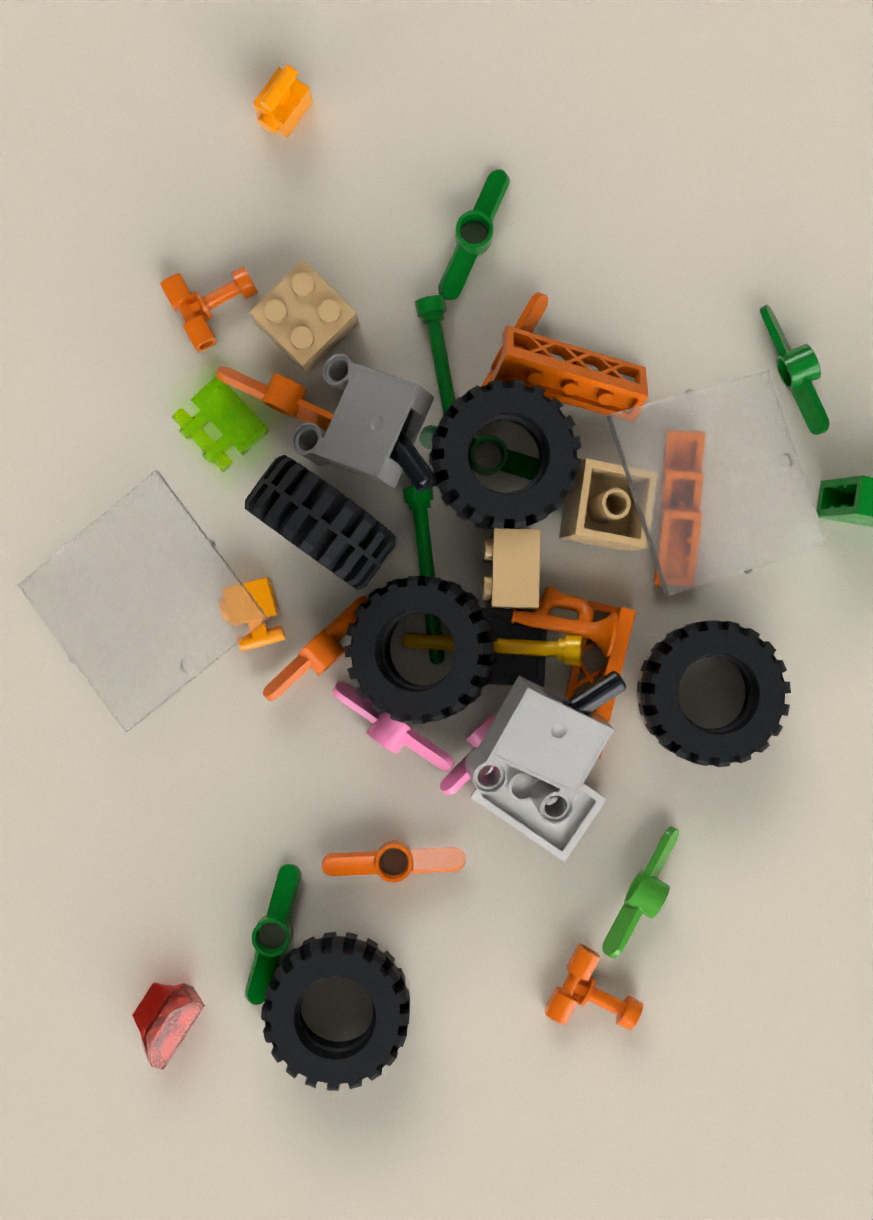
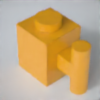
M288 64L283 69L277 68L253 102L258 118L257 122L268 132L276 134L278 131L287 138L313 102L310 88L296 79L298 72Z
M265 577L223 589L225 598L220 599V607L225 621L231 620L232 626L237 627L249 624L251 634L238 637L241 651L286 640L282 625L270 629L267 628L265 619L281 615L270 578Z

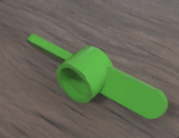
M670 826L665 831L645 871L641 870L631 883L626 893L624 904L603 942L602 950L605 955L611 958L618 957L623 952L641 915L644 914L653 919L662 908L668 896L670 886L657 878L678 839V829Z

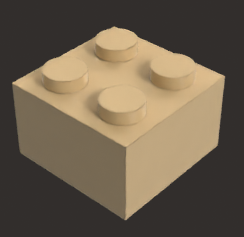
M304 259L249 311L254 322L306 375L359 324L357 312Z
M587 458L581 460L580 471L575 473L574 476L576 484L572 492L567 494L564 499L559 539L624 552L647 548L657 473Z
M494 528L491 537H485L483 563H490V576H484L482 600L489 601V609L514 608L516 610H535L539 608L541 529Z

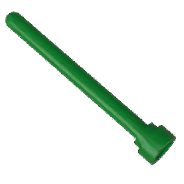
M433 295L416 300L415 306L417 317L422 318V323L427 325L444 415L456 399L441 321L444 320V313L447 312L443 295Z
M414 486L402 488L404 503H408V509L413 511L420 576L435 577L427 508H431L430 501L434 500L433 489L419 492ZM424 613L427 634L442 635L440 619L434 615ZM429 649L430 661L435 665L441 664L445 658L444 650Z

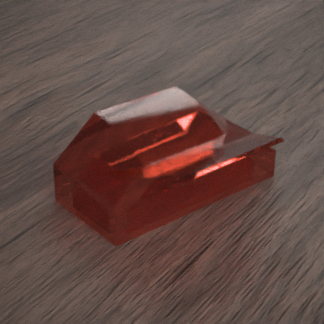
M153 983L132 1014L140 1032L142 1047L150 1066L164 1070L204 1009L205 1004L193 986L185 983L175 986Z

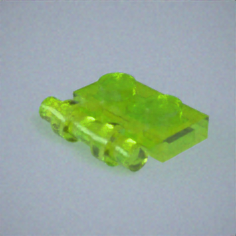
M216 376L190 399L200 409L195 416L191 417L183 408L178 409L172 415V419L180 426L179 432L186 439L191 438L203 451L202 456L209 464L214 463L222 472H225L233 464V461L225 454L229 448L234 446L244 456L270 432L269 428L226 383L217 379ZM210 421L223 434L215 442L202 429Z

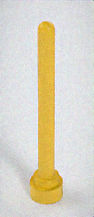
M406 633L401 639L402 645L406 648L455 651L454 640L451 635ZM566 634V638H558V641L497 638V641L493 642L494 652L557 657L558 661H564L565 665L580 666L582 636Z

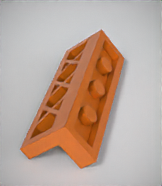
M508 325L503 332L502 355L493 372V381L500 379L502 383H510L513 379L524 381V386L532 388L534 385L545 389L544 395L549 399L556 397L562 403L630 423L634 422L648 398L646 367ZM514 342L525 345L530 351L514 347ZM550 353L561 356L565 361L555 359ZM586 364L595 366L600 372L591 370ZM620 374L635 378V382L626 380Z
M593 601L587 602L593 609V613L594 610L608 614L612 612L618 613L616 639L610 657L604 656L603 667L589 674L582 662L585 651L597 644L593 641L586 645L588 638L582 637L580 666L572 665L564 698L569 699L574 696L575 689L587 681L590 685L593 684L594 680L592 678L600 673V679L611 671H616L621 676L636 610L614 607ZM581 668L585 678L577 682ZM615 697L593 712L603 716L610 722Z

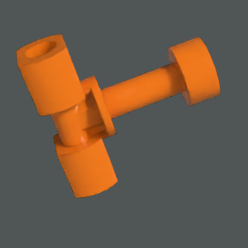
M244 266L231 272L234 278L233 281L201 297L198 291L191 294L180 273L174 274L160 283L170 304L175 311H180L186 322L182 326L198 353L207 350L217 343L207 323V320L213 318L210 310L241 293L245 300L258 293Z
M578 943L567 964L569 974L561 988L555 987L544 1009L545 1015L558 1023L566 1025L576 1004L584 1006L587 1001H590L617 1015L616 1024L631 1031L641 1016L643 1003L631 996H627L622 1001L596 988V979L591 975L600 959L599 953Z

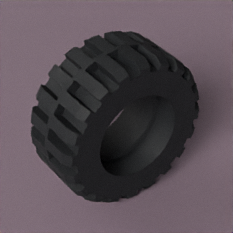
M501 379L489 381L487 385L481 387L477 385L469 389L462 397H458L439 421L431 441L432 450L429 453V465H432L433 473L436 476L434 485L435 487L438 486L442 494L441 499L447 506L450 505L457 512L456 515L464 521L469 520L475 523L476 527L483 529H520L547 518L550 513L556 511L564 503L566 495L572 492L576 484L574 480L575 473L579 472L582 459L577 458V450L581 448L580 436L574 437L572 427L575 426L571 415L565 417L560 410L563 404L556 397L552 400L544 395L545 389L537 385L529 388L524 386V381L514 379L510 383H502ZM495 421H510L520 425L532 436L538 448L539 467L536 475L527 486L515 492L502 493L485 487L478 481L470 467L469 448L473 437L482 427Z
M286 455L274 459L245 499V509L356 590L368 585L396 546V536L386 526L335 487Z
M408 576V578L389 581L387 586L383 588H376L368 594L369 601L367 603L359 604L354 612L358 618L355 623H349L346 635L352 637L351 645L344 646L345 657H351L353 667L347 669L350 679L357 678L360 684L356 691L362 699L370 698L373 701L371 708L380 714L384 712L389 713L390 719L398 722L412 721V724H425L453 716L463 711L465 707L474 703L481 696V690L489 684L493 676L490 671L492 665L496 664L498 652H494L493 642L497 641L495 630L490 628L488 621L491 618L487 610L481 609L478 605L479 600L471 592L461 589L462 586L455 582L442 580L441 578ZM415 613H427L441 619L450 630L454 640L455 656L450 671L444 678L431 685H416L408 682L398 673L391 659L390 642L394 629L402 619Z
M711 620L686 624L684 627L674 629L666 634V638L661 642H657L650 650L652 654L649 659L644 660L640 670L643 671L642 679L637 684V693H640L641 703H638L640 714L644 715L647 722L645 726L650 734L654 735L658 739V743L666 750L680 758L703 766L728 767L733 762L743 763L751 760V754L754 752L762 753L770 746L767 742L772 735H779L783 728L779 724L781 716H788L790 705L785 704V694L791 693L790 682L784 681L782 674L787 669L783 660H777L774 656L776 649L769 641H762L759 638L760 634L753 629L743 628L739 623L731 621ZM706 657H718L734 664L743 677L746 691L744 705L739 715L727 726L716 729L703 728L691 722L683 713L678 698L679 683L685 670L694 662Z
M336 932L324 933L323 938L315 939L313 936L303 941L299 948H293L285 956L282 963L278 965L264 995L265 1002L262 1006L261 1020L265 1021L263 1029L266 1043L271 1042L273 1045L272 1056L277 1063L282 1060L286 1062L287 1068L285 1072L294 1079L300 1073L307 1077L305 1085L316 1088L317 1081L328 1083L327 1090L339 1091L340 1084L348 1083L350 1089L362 1086V1080L366 1077L373 1081L382 1075V1068L385 1065H392L397 1058L399 1048L403 1047L407 1037L410 1018V994L405 984L406 978L401 968L397 969L394 964L395 958L388 951L384 953L377 948L378 943L369 938L366 942L357 939L358 934L347 932L346 936H336ZM326 977H344L355 981L367 991L373 1004V1018L368 1029L362 1035L352 1040L336 1042L318 1036L307 1026L301 1013V1004L305 992L315 981Z

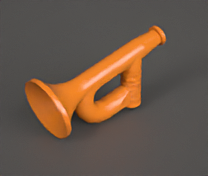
M552 586L546 587L539 601V608L535 609L534 612L516 611L513 608L511 623L513 624L516 622L529 627L586 637L594 641L601 648L604 656L610 657L618 627V613L612 612L601 621L593 622L594 613L589 603L577 596L559 593ZM556 607L572 610L579 617L578 619H567L549 614L552 608Z

